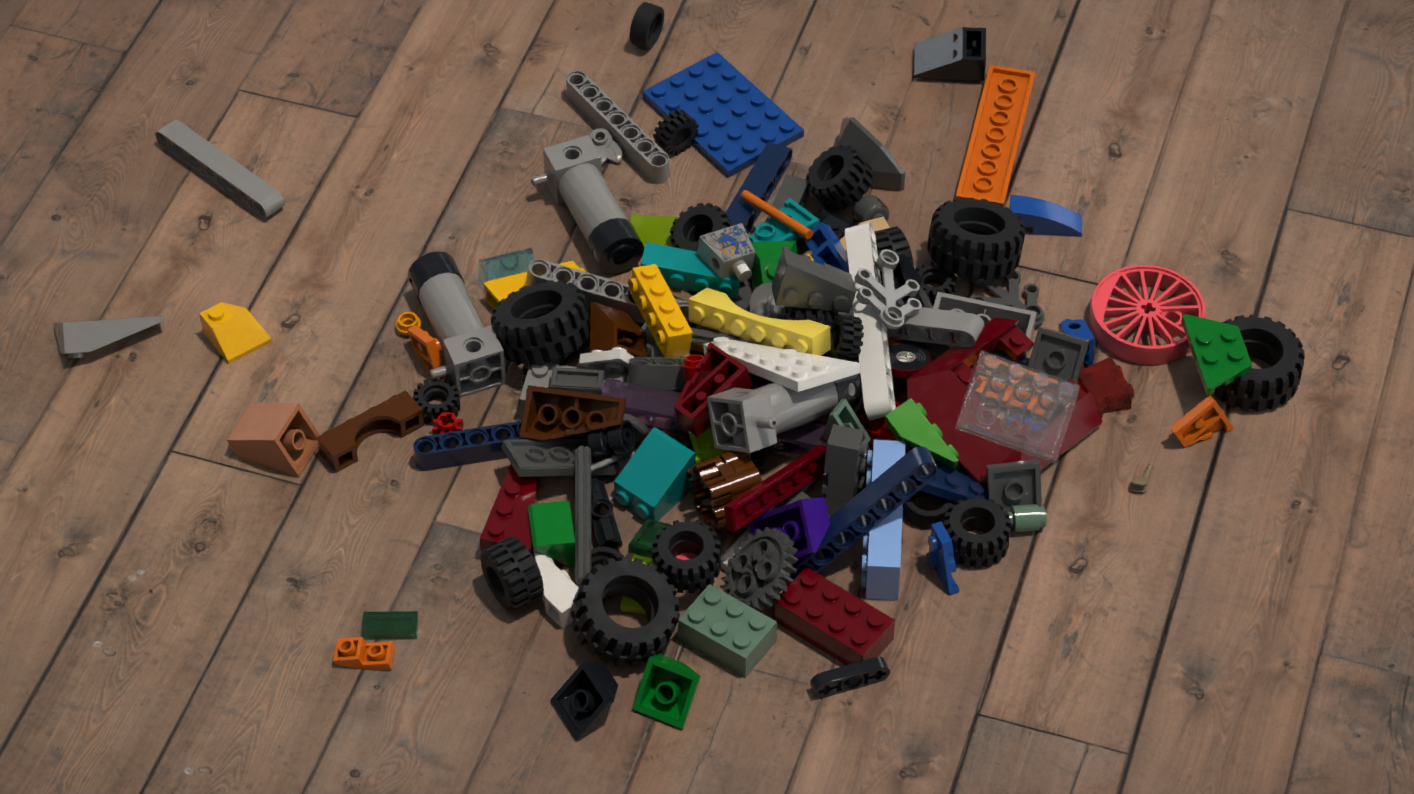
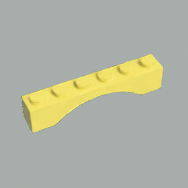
M705 288L688 299L689 322L764 346L794 349L797 352L819 356L831 350V332L828 325L812 320H782L756 315L735 305L726 293L710 288Z

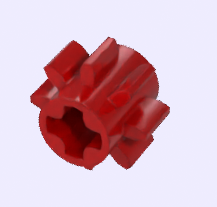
M454 412L441 413L437 419L432 420L433 435L460 431L464 428L463 419H457Z

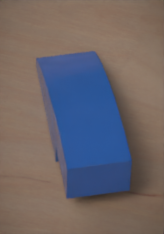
M1010 195L1009 209L1012 210L1013 214L1016 213L1019 216L1024 227H1033V234L1082 237V215L1042 199Z
M819 222L812 229L813 236L810 239L802 238L812 251V258L819 264L823 265L826 263L849 273L848 257L844 247L831 227Z

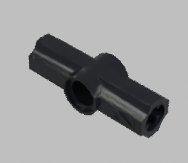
M593 478L591 479V528L594 530L599 547H610L618 550L622 547V540L613 514V504L609 501L604 481Z

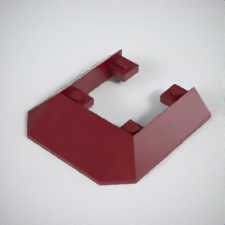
M994 317L984 324V328L973 347L953 346L906 381V401L912 398L915 404L919 402L927 412V420L931 425L935 423L943 434L941 437L946 445L951 444L959 455L957 458L958 465L982 486H987L986 465L1038 459L1040 469L1042 470L1102 424L1093 392L1091 391L1086 394L1072 379H1069L1054 390L1051 395L1065 411L1037 432L1032 430L1020 417L1006 426L973 393V391L980 387L982 380L969 368L998 346L1013 361H1016L1032 349L1034 343L1017 327L1019 320Z

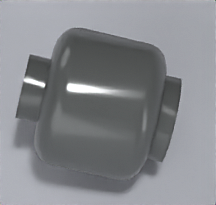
M867 195L856 202L853 215L858 223L883 216L888 221L889 210L877 196Z

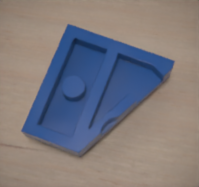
M942 521L931 524V535L928 536L930 547L926 556L929 566L935 568L950 596L959 593V586L951 573L956 572L952 540Z

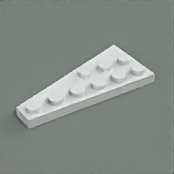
M717 337L711 342L746 366L748 372L797 392L861 373L860 363L797 352L794 349H781L736 341L727 337ZM709 343L703 344L705 355L707 353V346Z

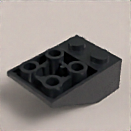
M962 27L915 43L914 78L984 81L986 28Z

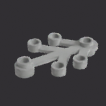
M885 249L881 251L876 260L878 269L882 271L883 286L872 276L869 270L861 268L855 276V281L859 285H868L870 288L861 287L856 298L862 304H870L879 313V319L885 327L899 329L904 324V317L909 314L917 315L922 304L915 298H909L906 304L901 307L896 306V302L906 296L914 297L919 291L920 285L915 280L909 279L903 286L896 290L894 289L893 270L899 262V257L894 251ZM873 291L885 301V305L874 296Z

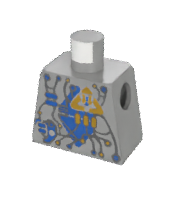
M742 223L699 237L697 254L720 278L736 275L739 281L743 282L752 276L751 269L753 268L755 250Z

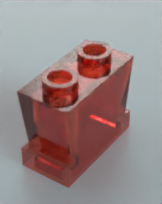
M1108 357L1087 368L1084 365L1082 366L1077 385L1086 394L1091 391L1093 392L1101 418H1103L1104 413L1131 409L1134 389L1130 383L1126 382L1121 367L1116 365L1112 357Z

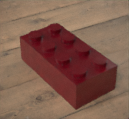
M805 567L787 587V592L780 594V600L776 599L774 601L773 620L845 665L878 657L894 639L895 620L808 567Z

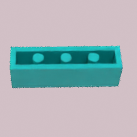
M645 243L641 266L656 264L668 286L697 292L710 288L726 293L729 298L738 299L741 281H739L736 275L720 278L699 257L696 251Z

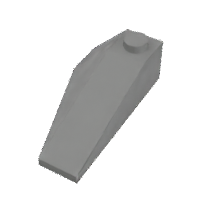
M164 316L54 323V329L60 353L68 354V358L84 357L83 352L94 351L164 321Z

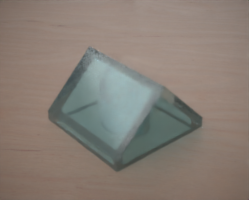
M522 248L481 258L479 263L487 282L527 272L528 265L535 259L532 248Z

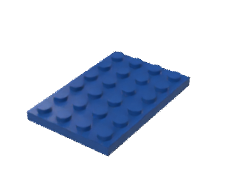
M718 52L642 91L643 99L661 116H669L670 111L675 112V109H682L699 125L697 129L699 131L698 134H694L696 138L690 143L728 178L755 164L768 142L786 147L804 137V129Z

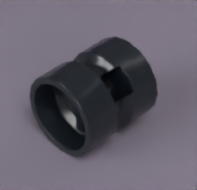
M623 420V424L588 432V445L594 457L631 454L635 449L636 435L634 427L629 420Z

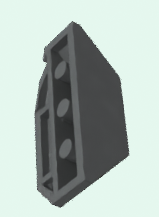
M854 117L842 119L838 145H850L871 166V171L873 172L871 179L873 181L868 188L893 191L904 190L905 171L897 166L895 159L885 146Z

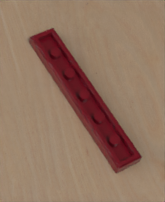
M816 446L724 505L727 531L736 532L825 473L824 466L827 446Z

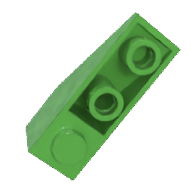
M910 398L885 416L887 427L898 441H905L906 447L910 449L919 446L926 447L933 459L952 469L957 467V458L959 457L957 451L951 444L946 445L941 438L943 436L941 430L935 423L931 425L927 420V412L919 402L915 404L912 398Z

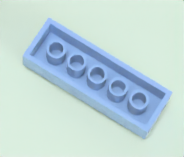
M874 440L873 450H868L867 466L872 467H867L866 486L905 455V441ZM903 504L863 536L861 588H866V599L898 600Z

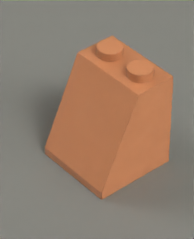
M251 403L228 437L227 442L239 459L299 477L318 448L317 437L320 435L299 403Z

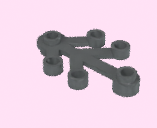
M1014 270L1009 275H1006V284L1009 286V292L993 280H971V278H968L973 285H982L997 296L983 297L975 295L972 299L1037 312L1035 327L1043 324L1045 314L1042 308L1037 305L1039 294L1037 285L1027 284L1024 287L1023 296L1027 299V305L1019 301L1021 274L1018 271Z

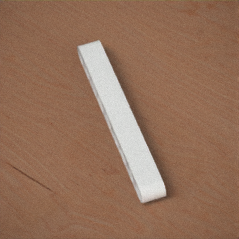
M868 222L846 228L845 239L849 273L852 275L856 291L853 301L854 317H859L862 320L861 325L864 327L862 330L864 337L861 340L863 345L860 346L861 352L858 356L861 367L860 374L864 408L868 419L871 421L885 417L896 409L887 329L881 323L879 313L870 304H862L856 298L861 287L870 288L868 285H859L855 281V276L859 269L865 268L869 270L872 276L881 284L880 270L876 262L878 258L876 236L872 224ZM873 291L874 296L883 303V299Z

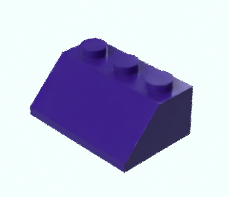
M825 497L800 499L765 512L750 522V528L754 536L757 529L764 531L765 527L771 530L776 528L790 537V540L794 541L792 547L797 549V552L793 556L798 559L817 552L831 523Z

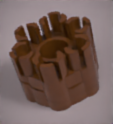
M728 451L719 456L693 464L692 469L687 470V478L693 477V480L689 481L694 491L692 495L695 500L693 501L699 515L704 517L705 523L712 526L711 532L715 531L716 534L727 530L724 505L762 482L758 469L746 452Z

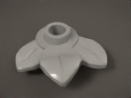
M604 128L593 130L589 137L601 156V166L607 159L620 164L622 161V148L617 142L613 141L612 134ZM598 137H604L603 140H597Z

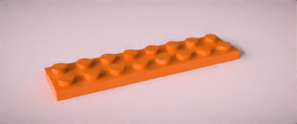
M989 65L956 199H986L988 202H996L1004 207L1036 72Z

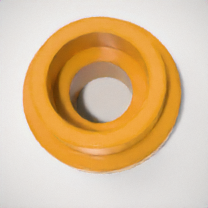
M413 312L400 314L396 321V329L403 335H409L407 329L417 325L421 328V320Z

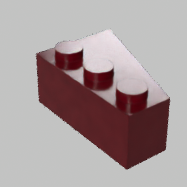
M711 342L707 346V353L702 362H698L696 366L697 371L691 381L688 380L673 406L680 425L697 437L711 426L707 397L732 388L750 389L753 386L747 367Z

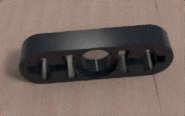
M874 657L818 673L811 679L810 685L816 697L826 698L879 683L889 676L890 670L883 657Z

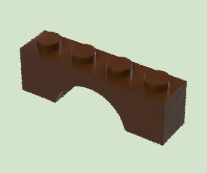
M405 390L318 436L319 452L335 473L358 462V448L369 436L378 433H392L403 438L423 427L422 408Z

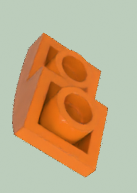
M363 637L337 639L333 662L336 665L355 669L392 670L396 647L393 641L366 643Z

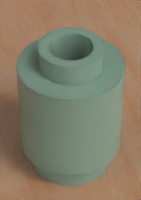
M1037 504L1011 506L1010 511H1007L1009 519H1011L1013 532L1038 531L1040 528L1046 527V511L1044 506H1038Z

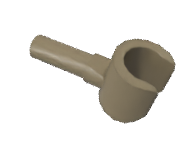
M1152 464L1147 465L1142 477H1133L1132 491L1146 493L1148 479L1154 468Z

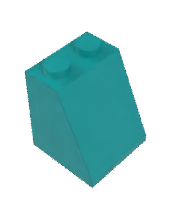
M654 427L615 479L614 493L616 500L621 505L628 506L634 510L641 518L656 524L692 490L689 481H692L693 477L687 478V470L692 469L693 464H695V452Z

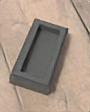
M553 367L550 388L602 395L605 373L604 370Z

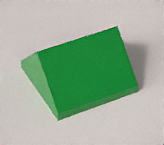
M569 500L531 504L528 506L533 549L570 568L575 567V537Z

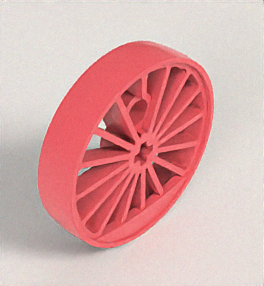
M1153 265L1128 266L1110 273L1097 285L1090 304V327L1098 343L1109 353L1122 360L1141 365L1166 364L1181 359L1191 352L1185 331L1182 328V315L1187 314L1205 318V303L1196 286L1186 277L1173 270ZM1134 286L1141 287L1142 297ZM1146 286L1154 287L1150 299H1148ZM1125 288L1128 291V293L1124 292L1121 289ZM1159 288L1166 290L1155 300ZM1173 294L1177 295L1174 298L1168 299ZM1184 303H1186V304L1188 305V306H1178V305H1181V304H1184ZM1118 317L1110 321L1103 322L1104 318ZM1128 324L1117 334L1110 331L1111 329ZM1138 328L1133 343L1123 339L1133 329ZM1154 330L1160 334L1166 345H1156ZM1143 331H1148L1151 346L1138 344ZM1177 336L1181 338V339L1178 340V341H1174V339H1173L1174 337H1177Z

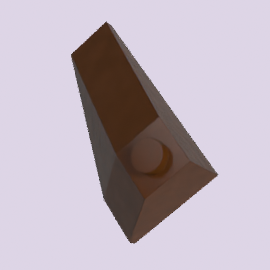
M528 385L519 437L547 441L622 425L627 399Z

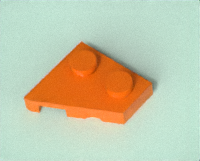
M417 325L408 328L407 331L413 350L427 371L430 372L432 369L442 367L443 363L440 357L442 348L438 339L433 338L427 331H423Z
M1209 395L1169 428L1183 447H1187L1199 440L1213 437L1212 432L1224 428L1228 432L1234 427L1214 398Z

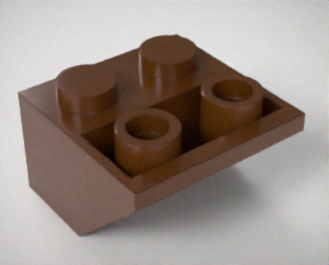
M596 302L590 303V353L592 350L608 351L614 347L626 349L627 353L633 357H646V332L627 312Z

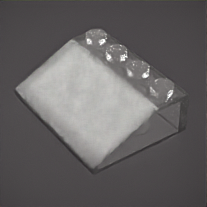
M981 350L972 368L955 428L1055 464L1076 404L1080 386Z

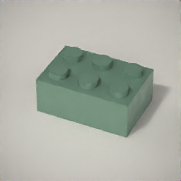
M709 584L679 618L678 639L746 678L777 641V621Z

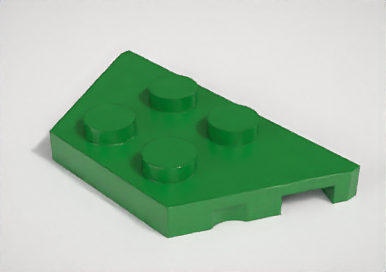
M1187 314L1182 315L1181 322L1206 396L1213 394L1214 389L1222 384L1226 386L1232 383L1235 378L1242 377L1251 371L1252 363L1238 326Z

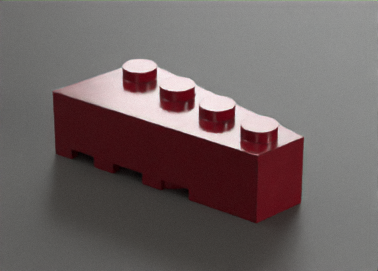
M510 463L480 536L481 552L510 536H514L528 548L533 556L528 506L538 504L539 476L519 477Z

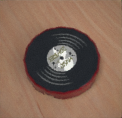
M907 343L889 346L893 377L904 379L906 375H914L931 363L930 353L921 346Z

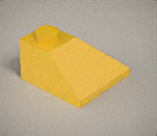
M220 302L199 313L203 334L228 364L272 342V338L247 308Z

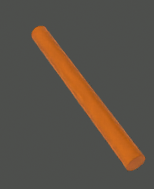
M742 191L741 199L804 238L810 239L813 236V231L749 191Z

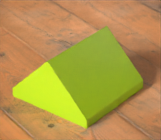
M631 214L630 223L641 239L644 248L646 242L673 247L670 242V229L674 227V220L679 219V217Z

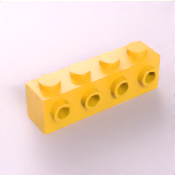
M656 264L632 268L631 279L628 280L629 291L663 356L674 358L689 355L693 332Z

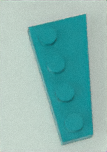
M788 198L784 202V207L779 210L810 230L820 222V219L791 198ZM770 217L765 224H758L755 227V232L748 237L751 242L797 241L803 236Z

